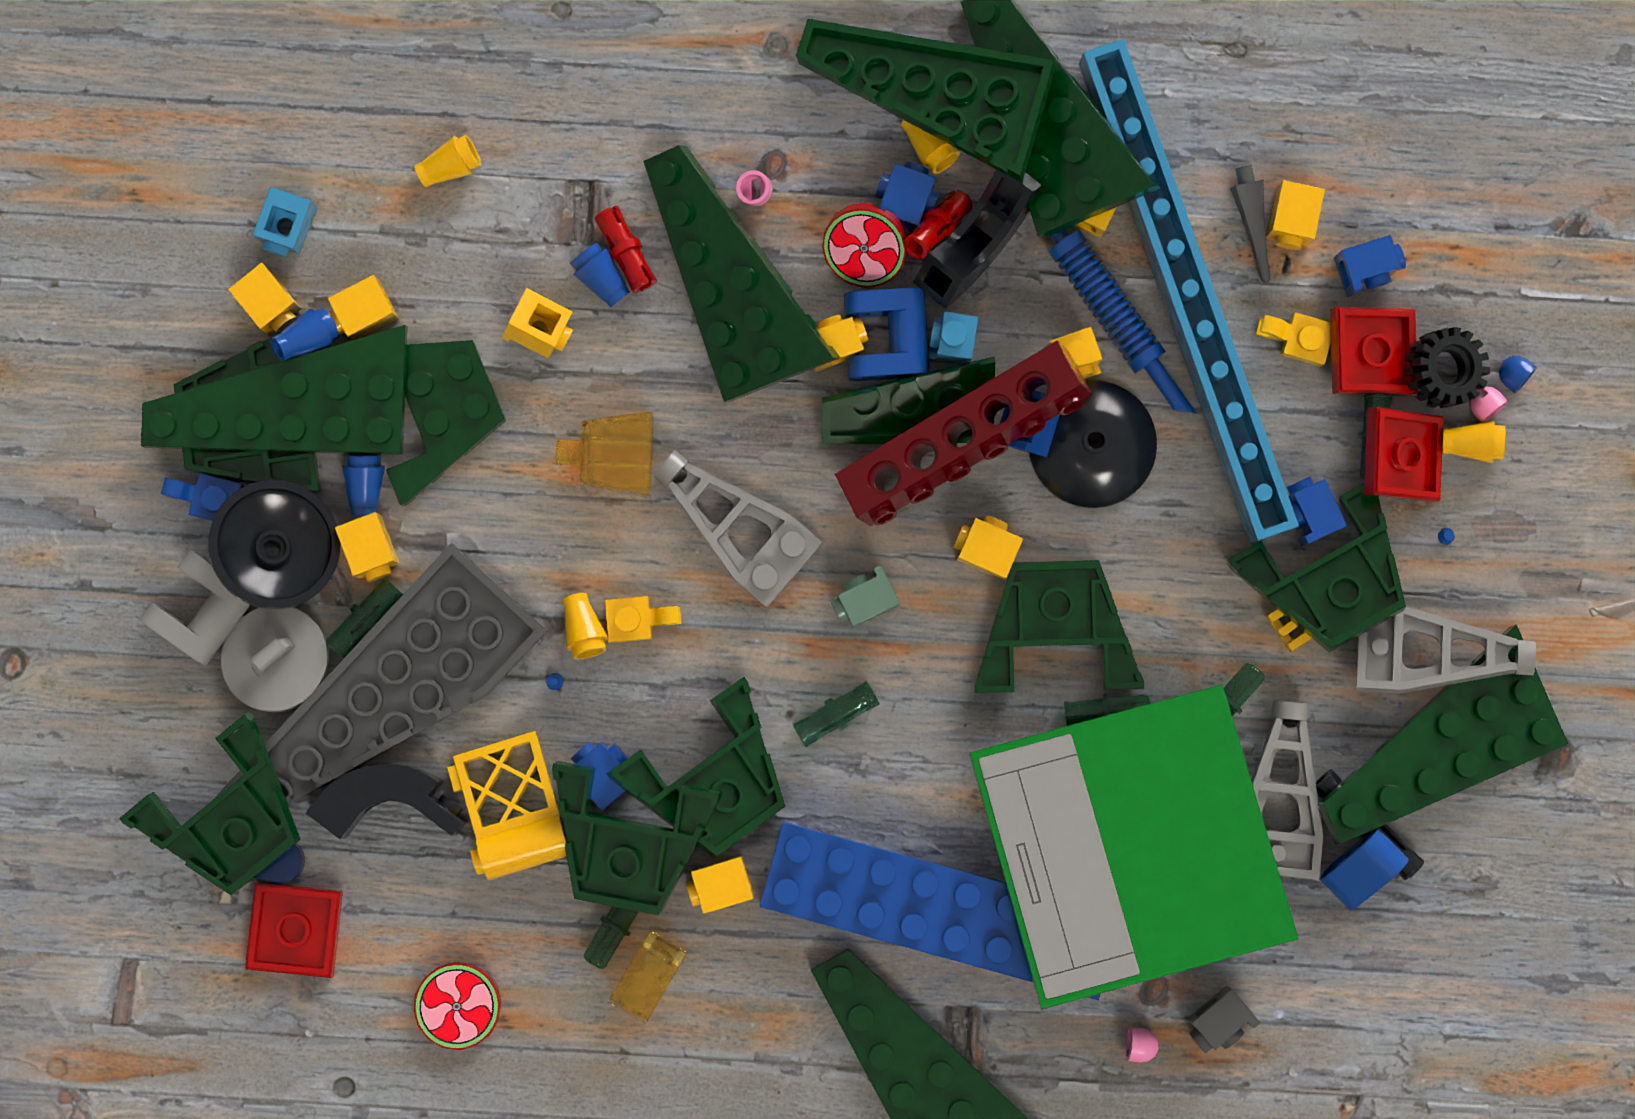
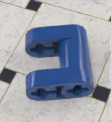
M922 289L864 290L848 292L843 295L845 317L888 316L890 353L858 355L847 358L850 381L902 379L930 372L925 292Z

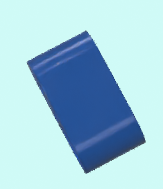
M1376 828L1338 857L1322 873L1319 880L1352 911L1391 881L1405 867L1409 859Z

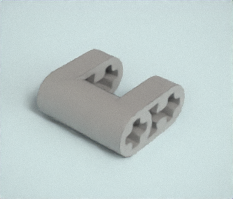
M190 549L178 567L212 592L189 625L154 601L146 609L140 620L185 654L207 666L250 605L236 598L222 585L209 559Z

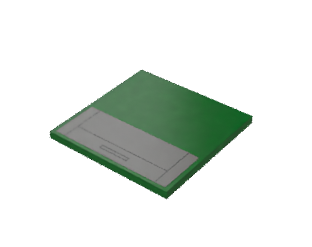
M1223 684L969 753L1041 1010L1299 939Z

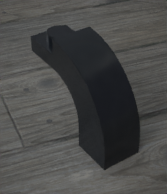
M996 170L982 196L965 220L944 242L928 254L913 283L946 309L981 276L1010 241L1030 212L1028 206L1041 187V184L1026 172L1021 183Z
M401 764L371 765L353 770L325 788L306 811L308 816L339 839L347 838L370 809L387 801H398L414 807L451 836L457 835L467 822L466 819L459 815L463 808L445 794H442L439 799L434 796L435 792L444 782L443 780L425 770Z

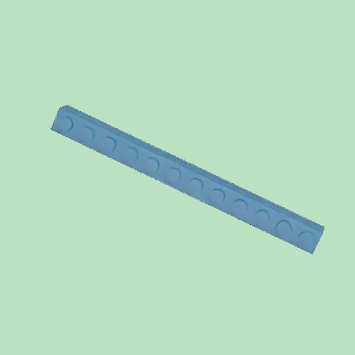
M1121 39L1083 52L1079 67L1091 100L1111 124V127L1123 143L1137 157L1138 162L1148 175L1160 187V189L1128 202L1248 540L1252 544L1299 527L1125 40Z

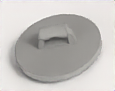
M293 607L276 610L257 608L241 617L225 639L221 652L222 674L230 691L244 704L263 712H284L300 706L325 679L329 665L328 644L321 628L307 614Z

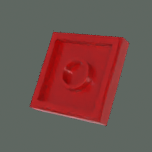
M1334 307L1330 309L1332 394L1411 396L1418 393V389L1410 390L1407 385L1414 381L1413 376L1404 375V369L1412 367V363L1404 361L1406 354L1414 352L1410 349V346L1413 342H1416L1415 309Z
M1379 407L1367 408L1364 495L1426 502L1440 501L1444 416Z
M255 882L245 969L333 978L343 891Z

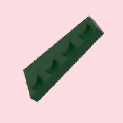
M995 356L823 397L822 444H885L995 378ZM972 430L962 432L957 443H968L972 437Z

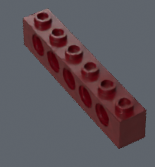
M1057 340L835 473V476L856 518L869 526L883 525L894 519L897 511L909 503H920L931 497L934 493L933 489L946 481L953 482L965 477L970 473V467L983 459L990 460L1002 455L1007 451L1008 445L1020 437H1031L1045 428L1046 422L1057 415H1067L1076 411L1083 405V400L1091 396L1092 393L1071 354ZM1047 385V392L1044 398L1040 401L1032 402L1031 397L1034 390L1039 386ZM1009 407L1008 418L1003 423L995 425L994 418L997 412ZM966 430H972L970 441L966 445L958 447L957 441L960 434ZM934 451L935 458L933 463L928 468L921 469L922 458L927 453ZM897 473L898 480L896 485L891 490L885 491L884 484L886 479L890 475Z

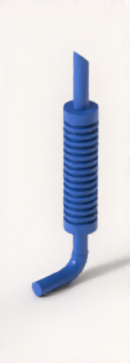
M1067 229L1050 235L1056 245L1049 250V254L1055 262H1061L1058 266L1060 269H1066L1063 272L1065 276H1071L1068 279L1069 282L1076 283L1073 288L1081 290L1078 295L1086 297L1083 302L1091 304L1088 309L1096 311L1093 316L1101 318L1098 323L1106 325L1103 327V330L1111 332L1108 334V337L1116 339L1112 343L1115 346L1118 344L1121 346L1117 350L1120 353L1123 351L1126 353L1122 357L1125 360L1128 358L1131 360L1127 364L1134 374L1145 369L1173 410L1197 414L1158 359L1166 350L1159 341L1156 343L1153 341L1156 339L1154 334L1151 336L1148 334L1151 332V329L1149 327L1144 328L1146 322L1144 320L1140 322L1141 315L1139 313L1134 314L1136 308L1134 306L1129 307L1131 301L1129 299L1124 300L1127 295L1124 292L1119 293L1122 288L1119 285L1114 286L1117 281L1114 278L1109 279L1112 274L1109 271L1104 272L1107 267L1104 264L1099 265L1102 260L1094 258L1097 253L1089 251L1092 246L1084 244L1087 239L1082 232L1077 230L1069 234Z

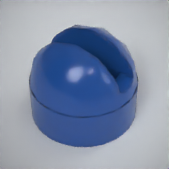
M1511 356L1503 361L1499 369V377L1502 383L1515 394L1532 376L1537 366L1521 356Z

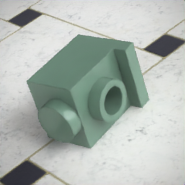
M881 565L873 568L874 578L868 580L865 574L855 577L842 584L845 592L830 600L841 623L849 620L852 628L900 605Z

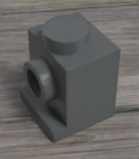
M1228 986L1222 988L1187 1018L1194 1027L1188 1034L1205 1054L1212 1048L1216 1050L1222 1046L1224 1049H1227L1243 1036L1244 1031L1241 1028L1246 1023L1253 1028L1261 1023L1234 990Z

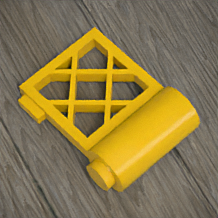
M536 731L453 756L455 765L447 767L454 792L463 791L476 837L477 848L470 850L478 875L485 873L489 881L567 857L563 819L560 818L558 803ZM530 744L534 760L526 775L505 764L514 748ZM503 752L499 761L491 757V755ZM483 758L495 764L496 767L485 787H482L470 781L465 763ZM502 769L523 779L511 802L491 792ZM536 769L538 770L541 783L532 779ZM529 783L544 790L548 804L547 808L529 812L517 806ZM472 787L481 792L477 802ZM487 796L508 806L499 823L483 827L479 811ZM514 810H516V811H518V812L524 814V815H521V816H518V817L509 819V818L511 817V815H512V813H513Z

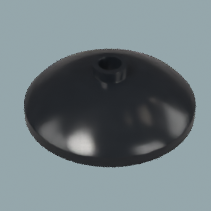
M1086 380L1085 382L1092 395L1084 399L1083 405L1076 411L1067 415H1059L1047 458L1029 453V457L1036 476L1042 485L1055 497L1077 507L1103 508L1127 499L1143 485L1155 462L1157 436L1150 414L1142 402L1131 392L1110 382ZM1096 433L1102 437L1103 445L1101 448L1094 449L1088 444V436L1090 434Z
M282 480L255 482L234 492L218 509L208 536L210 562L222 585L241 601L264 609L276 610L295 607L316 596L333 576L340 556V540L335 530L337 524L326 504L308 489ZM267 543L277 545L279 554L275 557L266 555L264 545Z

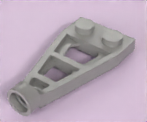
M676 450L654 474L657 480L670 488L732 578L766 608L823 544L820 539L791 514L691 465ZM684 469L686 471L685 480L681 483L673 482ZM707 489L715 490L733 504V509L720 524L711 523L697 507L698 497ZM741 516L753 517L766 524L771 531L770 539L751 558L741 556L728 536L730 526Z
M1406 607L1403 612L1358 636L1356 691L1401 694L1507 674L1534 675L1536 642L1518 640ZM1415 631L1434 637L1441 646L1440 660L1431 667L1419 669L1405 667L1402 663L1403 636L1408 632ZM1455 639H1461L1482 644L1485 648V661L1477 666H1454L1451 663V642ZM1510 650L1515 651L1514 662H1511L1508 658Z
M1274 700L1272 723L1251 781L1261 814L1268 797L1278 792L1290 794L1295 798L1298 805L1300 823L1295 831L1266 830L1280 876L1319 880L1323 830L1307 728L1308 704ZM1283 719L1296 720V726L1287 728L1282 723ZM1279 750H1292L1298 756L1299 779L1293 785L1274 783L1270 778L1274 756Z

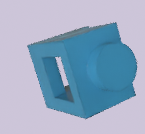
M270 187L253 236L259 241L264 242L262 250L270 254L287 258L290 251L300 255L312 218L316 215L318 208L311 200ZM285 221H291L293 225L290 233L287 235L281 234V224Z
M945 311L943 318L934 317L928 351L929 360L958 365L971 362L978 317Z

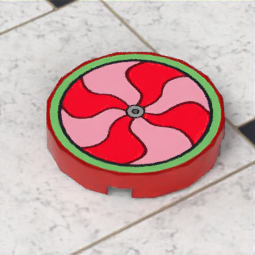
M859 203L848 205L833 216L824 232L822 250L826 263L834 274L851 285L866 288L880 286L895 278L905 263L907 251L904 248V240L907 237L906 230L896 215L887 209L883 211L880 208H875L874 204Z
M453 962L437 967L423 979L415 993L413 1011L419 1029L429 1041L444 1049L463 1050L478 1045L493 1032L499 1020L502 1001L497 984L486 971L472 964Z

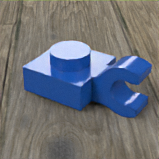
M199 473L196 485L165 477L161 494L191 502L188 515L213 521L218 509L234 492L243 488L244 485Z

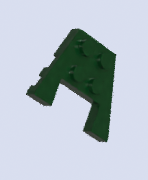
M271 338L247 347V350L225 361L221 360L173 384L174 393L282 361L275 355L270 343ZM182 449L184 467L188 471L251 482L282 480L298 484L313 493L321 492L315 453L271 458L270 451Z
M473 340L407 344L405 398L427 453L386 469L399 504L402 507L412 502L416 498L415 496L429 484H433L449 467L463 455L466 456L506 421Z
M1364 483L1339 496L1338 500L1360 536L1288 577H1283L1262 541L1227 559L1228 567L1328 652L1337 649L1403 612L1406 608L1379 496L1364 495Z
M1099 560L1013 562L975 683V693L1015 692L1014 647L1102 645L1104 690L1144 689V680L1141 672L1138 670L1128 637L1125 635L1117 613V607Z
M745 677L739 679L709 700L734 735V739L670 785H665L642 750L637 751L606 773L613 782L672 827L675 824L679 791L682 785L722 791L721 799L697 846L712 857L723 853L786 807L770 753L767 754L760 732L762 727L758 714L754 712L749 692H751Z
M250 712L241 716L215 738L243 775L181 826L155 792L146 795L119 818L129 828H136L150 837V842L160 849H167L184 860L187 867L229 895L239 891L301 840L255 718Z
M561 761L553 763L552 773L553 779L557 782L560 799L558 801L560 818H563L567 843H565L574 899L654 915L662 913L721 799L722 791L682 785L679 791L673 829L590 813L589 806L595 768Z

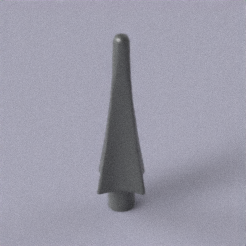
M1252 165L1235 168L1238 185H1234L1235 187H1231L1230 190L1249 236L1262 282L1267 283L1270 281L1271 276L1265 234L1264 179L1255 181Z

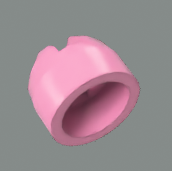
M750 170L743 173L738 179L736 192L738 197L746 204L761 206L771 198L773 191L772 183L762 172ZM754 180H760V197L756 199Z
M1493 387L1479 389L1482 398L1478 396L1475 399L1469 400L1470 409L1480 423L1489 421L1508 403V400L1501 392Z
M1130 1026L1126 1038V1061L1138 1063L1150 1061L1156 1056L1159 1049L1157 1038L1148 1029Z

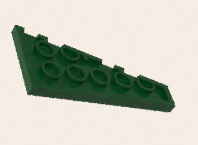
M1014 0L961 1L975 47L1054 60L1056 69L1026 168V173L1041 184V187L1028 206L1038 236L1042 238L1048 237L1160 189L1155 180L1148 175L1138 162L1137 157L1116 134L1111 124L1083 88L1058 60V56L1033 28L1032 23Z
M807 19L796 54L798 63L1009 177L1021 183L1023 182L1056 69L1054 60Z
M678 145L644 160L643 162L723 401H734L841 358L833 346H828L817 331L818 326L809 314H805L792 296L793 291L755 239H750L739 224L741 220L734 210L728 208L715 191V184L688 147Z
M402 325L142 403L141 447L403 455L408 327Z
M1517 624L1510 626L1502 633V635L1523 640ZM1510 650L1508 653V658L1511 662H1514L1515 651ZM1485 651L1477 656L1470 666L1482 664L1485 661ZM1536 668L1534 675L1507 674L1446 685L1410 718L1397 734L1384 742L1370 759L1344 779L1318 806L1334 844H1342L1568 744V741Z
M849 948L811 969L814 978L890 1119H1028Z

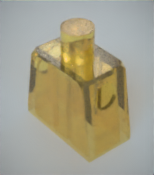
M652 412L582 421L581 440L557 439L556 465L580 466V482L583 485L651 498L654 416Z
M650 931L620 979L608 1003L646 1025L686 957L687 952Z

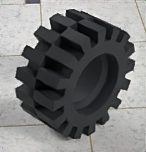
M1447 327L1424 334L1419 337V341L1413 342L1410 349L1414 352L1406 354L1404 361L1412 363V367L1404 369V375L1413 376L1414 381L1407 385L1410 390H1420L1415 397L1419 401L1428 399L1427 406H1440V408L1464 404L1478 397L1481 394L1478 390L1485 388L1488 382L1482 379L1481 376L1490 374V367L1482 366V361L1488 360L1489 356L1487 352L1479 354L1478 349L1483 346L1480 339L1470 341L1474 335L1470 331L1461 332V328L1453 327L1448 329ZM1441 352L1450 353L1456 361L1458 375L1452 384L1444 383L1437 373L1436 359Z

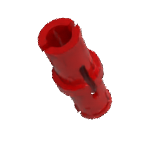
M953 190L937 208L929 209L922 217V223L905 238L904 248L907 253L915 259H925L940 241H945L955 231L956 224L972 210L973 204L970 197L961 190L956 192Z
M613 206L612 209L609 207L598 213L594 219L611 249L609 254L614 262H618L633 294L645 291L656 284L657 279L640 250L643 246L639 238L634 237L631 230H629L619 206Z

